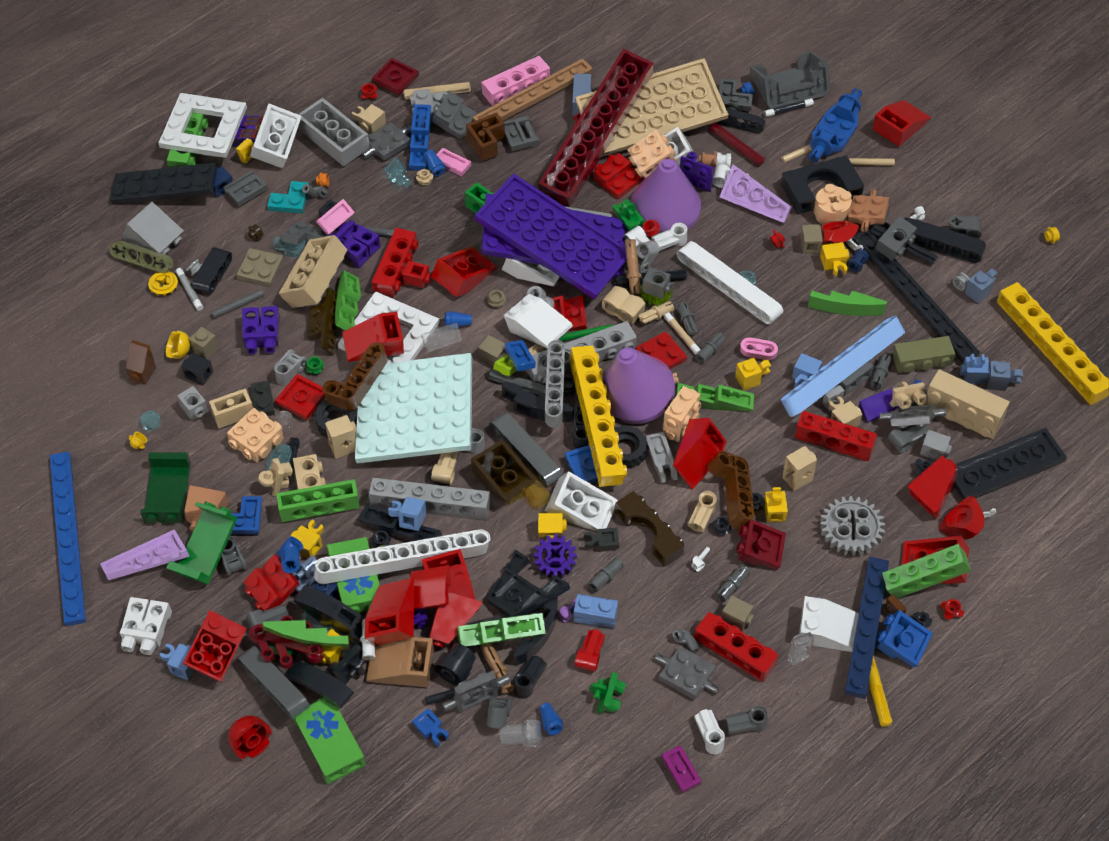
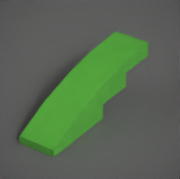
M345 270L341 273L338 286L335 322L336 326L347 330L355 326L354 318L358 314L357 302L361 298L359 278Z
M812 291L808 307L855 316L884 315L887 301L855 291H851L850 296L831 291L830 296Z
M677 383L675 386L674 399L683 386L697 391L700 394V408L725 411L753 410V393L720 384L717 388L702 384L692 387Z
M542 613L502 618L501 620L457 627L459 644L466 647L546 634Z
M306 620L263 622V630L300 643L318 644L325 647H348L349 644L348 636H327V628L306 629Z

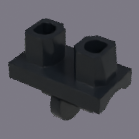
M356 644L352 648L345 647L341 651L343 660L340 663L332 662L329 666L331 674L345 685L356 674L362 676L365 673L362 667L365 660L362 659L361 647Z

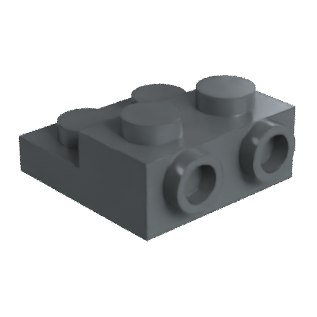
M449 91L447 95L443 94L439 100V103H441L440 107L436 105L432 112L434 117L431 122L461 139L466 131V124L471 123L472 117L477 112L462 104L464 99Z

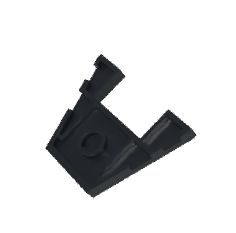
M515 550L512 553V560L504 567L505 571L502 577L496 580L486 599L489 604L508 617L524 616L568 591L570 585L557 575L542 589L533 585L518 575L530 561L527 556Z

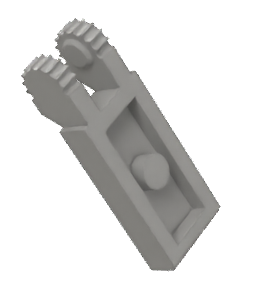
M664 432L647 435V448L661 483L666 482V475L663 470L669 468L672 480H677V471L673 467L674 459Z

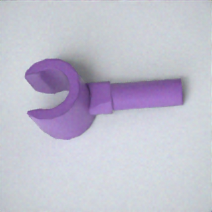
M577 597L567 607L563 606L560 609L559 618L564 623L573 617L570 611L575 607Z

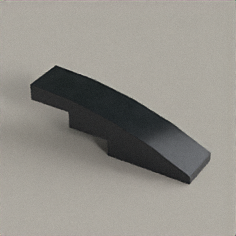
M366 504L358 519L359 522L377 531H386L391 537L405 542L442 536L441 530L421 525L419 531L399 527V517L389 516L388 509Z

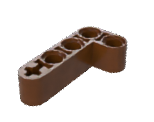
M373 343L367 348L345 383L328 380L323 384L322 390L329 404L348 411L355 410L360 405L388 362L384 346L381 343Z
M720 451L707 464V468L712 475L724 479L728 521L734 529L739 530L742 525H746L754 518L749 464L740 456Z

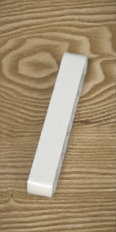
M688 242L676 253L680 262L765 324L770 325L783 314V308L777 301L695 242Z

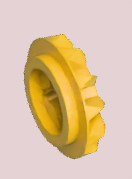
M157 272L151 276L148 285L152 293H156L157 296L160 294L166 296L167 293H173V290L177 289L178 280L172 272ZM164 282L167 283V285H163V287L160 286V284H164Z

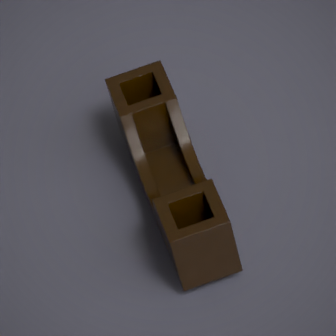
M632 491L615 503V514L626 526L640 525L653 532L656 539L653 543L652 554L664 567L683 555L684 542L681 537L676 536L672 532L668 523L663 522L659 518L658 513L646 504L645 499L641 495Z

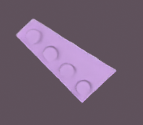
M732 165L720 198L785 223L792 207L737 166Z
M174 529L102 562L100 565L107 579L112 580L166 564L169 561L173 562L189 557V554Z

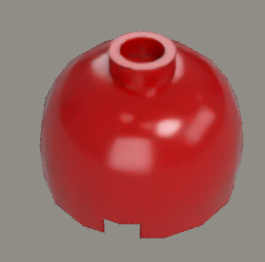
M246 715L231 725L228 731V743L232 751L239 758L245 759L244 757L248 756L254 758L268 747L270 743L268 738L270 735L272 736L270 726L259 717Z

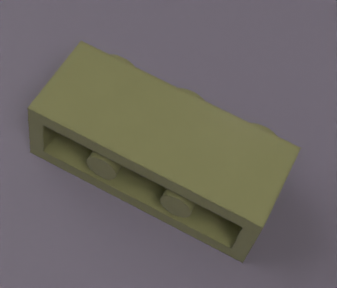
M949 336L894 344L892 357L898 373H909L915 370H928L930 368L952 365L955 351Z

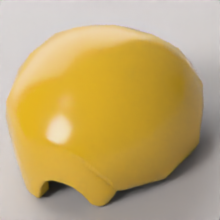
M173 331L166 345L167 357L181 359L189 352L191 345L186 333L182 331Z

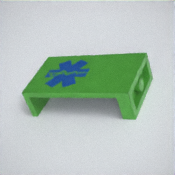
M367 538L328 544L327 557L368 550L370 548ZM377 574L336 582L341 602L357 613L369 611L378 586H380Z
M324 697L316 700L308 709L294 718L296 726H299L322 770L323 778L327 785L366 766L364 755L338 707L326 702Z

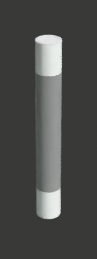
M182 268L176 269L175 273L197 311L202 310L204 307Z

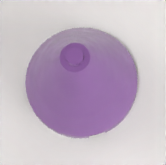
M672 159L662 160L635 189L631 197V202L635 204L636 210L644 219V223L648 220H654L660 224V231L657 234L670 230L675 223H683L686 225L687 230H689L698 221L701 213L699 194L678 164Z
M630 347L624 348L618 353L603 375L602 382L607 387L606 398L611 403L610 414L621 419L623 423L642 424L655 420L666 411L665 408L673 401L675 396V381L668 366L661 360Z

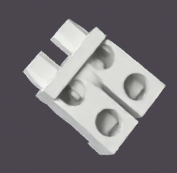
M130 597L123 626L120 630L122 637L121 648L123 651L133 652L135 644L141 645V653L152 655L155 647H160L167 620L170 619L172 614L169 603L151 600L149 603L147 599Z

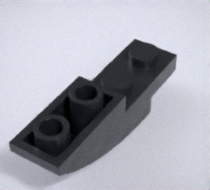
M508 381L502 384V397L514 402L515 411L545 421V393L541 392L537 397L534 393L521 389L517 384ZM563 403L562 422H572L574 420V408L568 403Z
M304 585L293 602L325 627L330 624L342 635L348 636L350 641L359 645L362 649V642L360 641L362 637V621L359 620L361 615L334 597Z

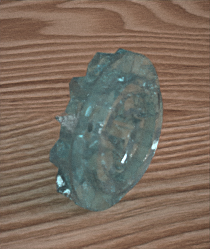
M282 443L280 446L277 445L275 450H271L272 453L268 456L269 459L266 462L267 469L270 470L272 459L278 458L280 464L289 462L292 454L291 447Z

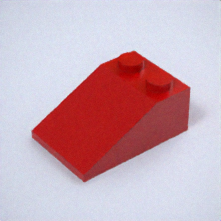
M471 246L437 259L431 277L452 295L459 297L470 292L493 273L498 266Z
M962 536L904 541L901 565L957 544L960 545L965 551L967 558H969V547ZM967 573L941 583H966Z

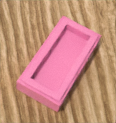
M444 148L436 154L446 165L445 169L461 177L471 167V161Z
M342 199L316 222L329 235L355 212Z

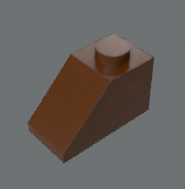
M132 340L126 371L131 381L146 385L156 369L150 345Z

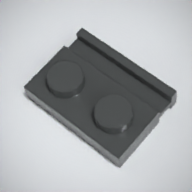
M253 170L223 187L224 192L238 206L268 189L267 184L258 175H255Z

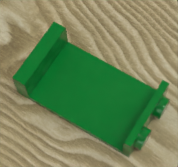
M205 501L204 504L195 503V506L203 511L186 547L189 557L181 559L179 564L169 561L167 569L178 575L208 585L237 518L231 514V510L222 506L220 509H217L216 505Z

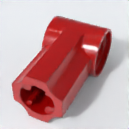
M596 629L588 630L583 647L577 653L575 667L592 672L596 671L600 659V651L605 640V635L601 631Z

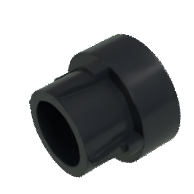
M454 643L447 653L440 655L433 668L443 680L457 686L459 683L466 681L470 676L476 656L466 646Z

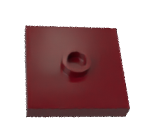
M391 58L372 77V82L400 96L419 76V71Z

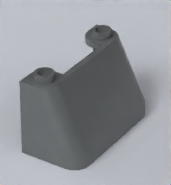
M813 51L802 53L798 57L797 68L769 75L767 74V69L761 64L750 66L752 80L766 105L772 109L811 98L823 97L830 90L828 62Z

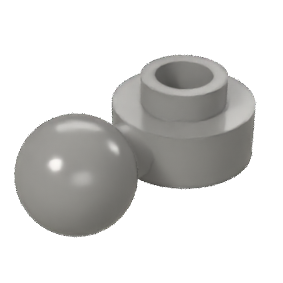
M533 286L527 291L526 296L528 294L538 296V298H541L554 308L555 303L553 299L546 297L545 291L539 286Z

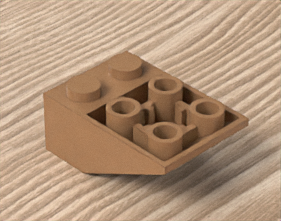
M414 637L383 645L375 643L376 657L369 661L366 682L429 687L434 653L433 638Z

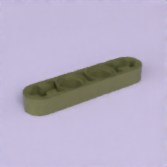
M117 241L110 245V253L117 259L161 273L170 271L173 268V260L168 255L125 241ZM132 250H135L137 254L136 259L131 255ZM147 254L152 258L151 264L146 260Z

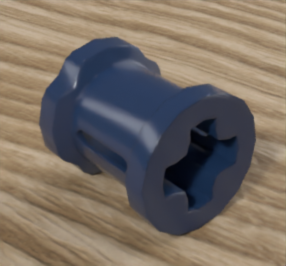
M856 249L853 258L848 260L847 267L855 273L861 272L862 265L869 260V254L865 250Z

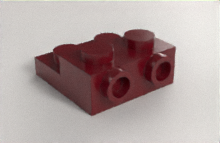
M752 519L746 525H742L738 533L741 536V542L737 544L735 550L738 553V560L753 566H757L760 563L778 570L781 567L786 533Z

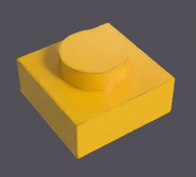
M247 138L236 148L241 162L245 164L253 158L250 156L254 145L251 139Z

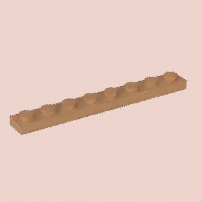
M581 59L473 116V121L496 112L504 121L573 84L574 73L592 74L593 68L584 59Z

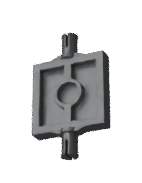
M390 122L369 134L370 148L362 152V156L367 159L374 154L385 161L410 146L411 139L407 134L411 132V126L408 125L403 129H399Z
M935 404L909 406L906 409L897 407L895 411L880 413V420H891V426H897L898 428H906L909 425L924 427L930 424L936 416H947V409H936Z
M681 646L670 658L659 652L657 653L654 660L665 665L658 680L694 700L705 688L715 694L719 691L720 686L710 682V677L715 671L716 665Z
M493 671L481 673L475 679L463 681L457 687H454L455 696L453 699L442 703L445 712L457 707L459 713L490 700L491 695L497 697L498 689L503 685L511 683L508 674L496 679Z

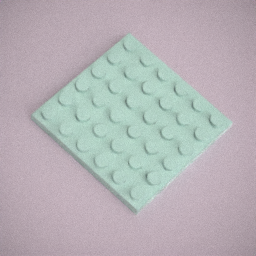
M471 353L387 363L358 406L355 448L356 463L471 450Z

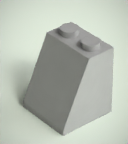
M151 202L127 223L122 238L128 243L167 255L173 245L177 246L182 241L184 230Z

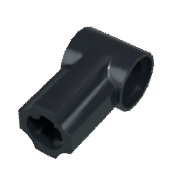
M537 655L531 656L522 671L515 676V694L519 698H528L532 695L535 684L546 669L547 663Z

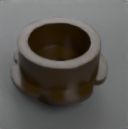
M256 224L248 227L249 231L247 233L250 238L260 241L264 235L260 227Z

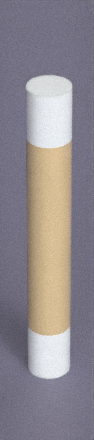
M669 312L664 315L666 321L696 355L700 348Z

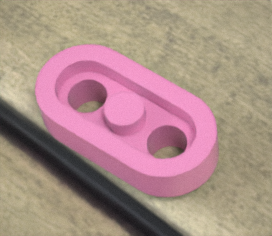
M745 338L741 342L740 351L747 357L773 360L777 356L778 347L772 341Z

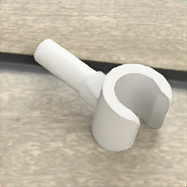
M922 206L915 208V215L909 217L919 221L924 220V208Z
M706 547L699 556L693 558L691 567L697 572L701 571L705 566L702 560L710 551L709 547Z

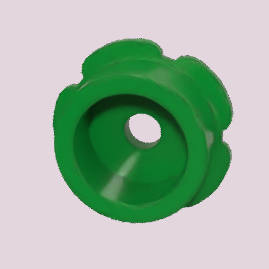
M311 357L306 363V370L309 373L318 374L324 369V362L319 357Z

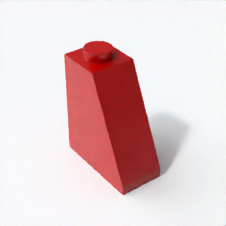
M944 456L936 460L907 486L908 493L935 519L940 516L957 477L956 464L951 459L947 460Z
M448 592L449 605L436 607L428 636V638H433V646L439 648L448 646L458 634L457 627L465 626L480 608L481 601Z

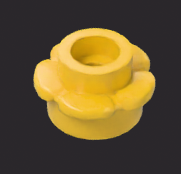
M1047 227V231L1044 232L1047 242L1051 241L1054 244L1060 240L1059 231L1056 227Z
M135 432L129 436V443L133 448H145L147 438L142 433Z

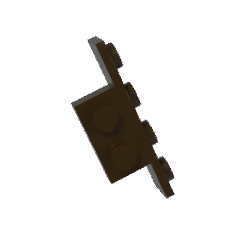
M331 287L326 289L325 302L310 308L307 338L311 341L321 338L320 347L330 356L335 353L337 333L335 322L337 292Z

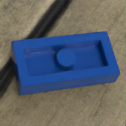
M523 340L505 343V351L517 371L535 368L536 362Z

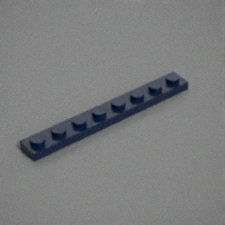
M870 556L868 559L845 695L865 699L867 695L885 588L882 573L888 571V560Z

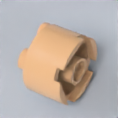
M827 184L819 190L814 206L816 220L822 225L834 221H847L852 202L851 193L833 184Z

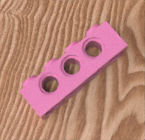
M537 56L482 81V94L494 106L549 77L550 67L540 56Z

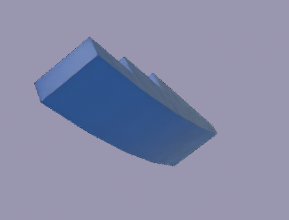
M414 104L409 170H427V161L424 154L429 151L431 105Z

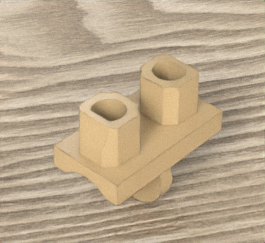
M905 381L900 382L898 388L892 389L893 398L890 402L891 406H900L901 409H906L911 406V403L915 402L919 406L925 405L927 401L926 385L923 382L908 385Z
M278 458L272 459L270 470L259 474L258 480L260 484L264 487L271 486L273 489L272 495L276 496L280 489L288 488L289 486L287 476L292 475L291 465L289 462L280 464Z

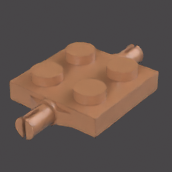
M873 189L870 190L869 196H853L848 221L862 224L860 228L862 232H864V228L865 232H867L869 225L885 223L889 197L876 196L877 191H873Z

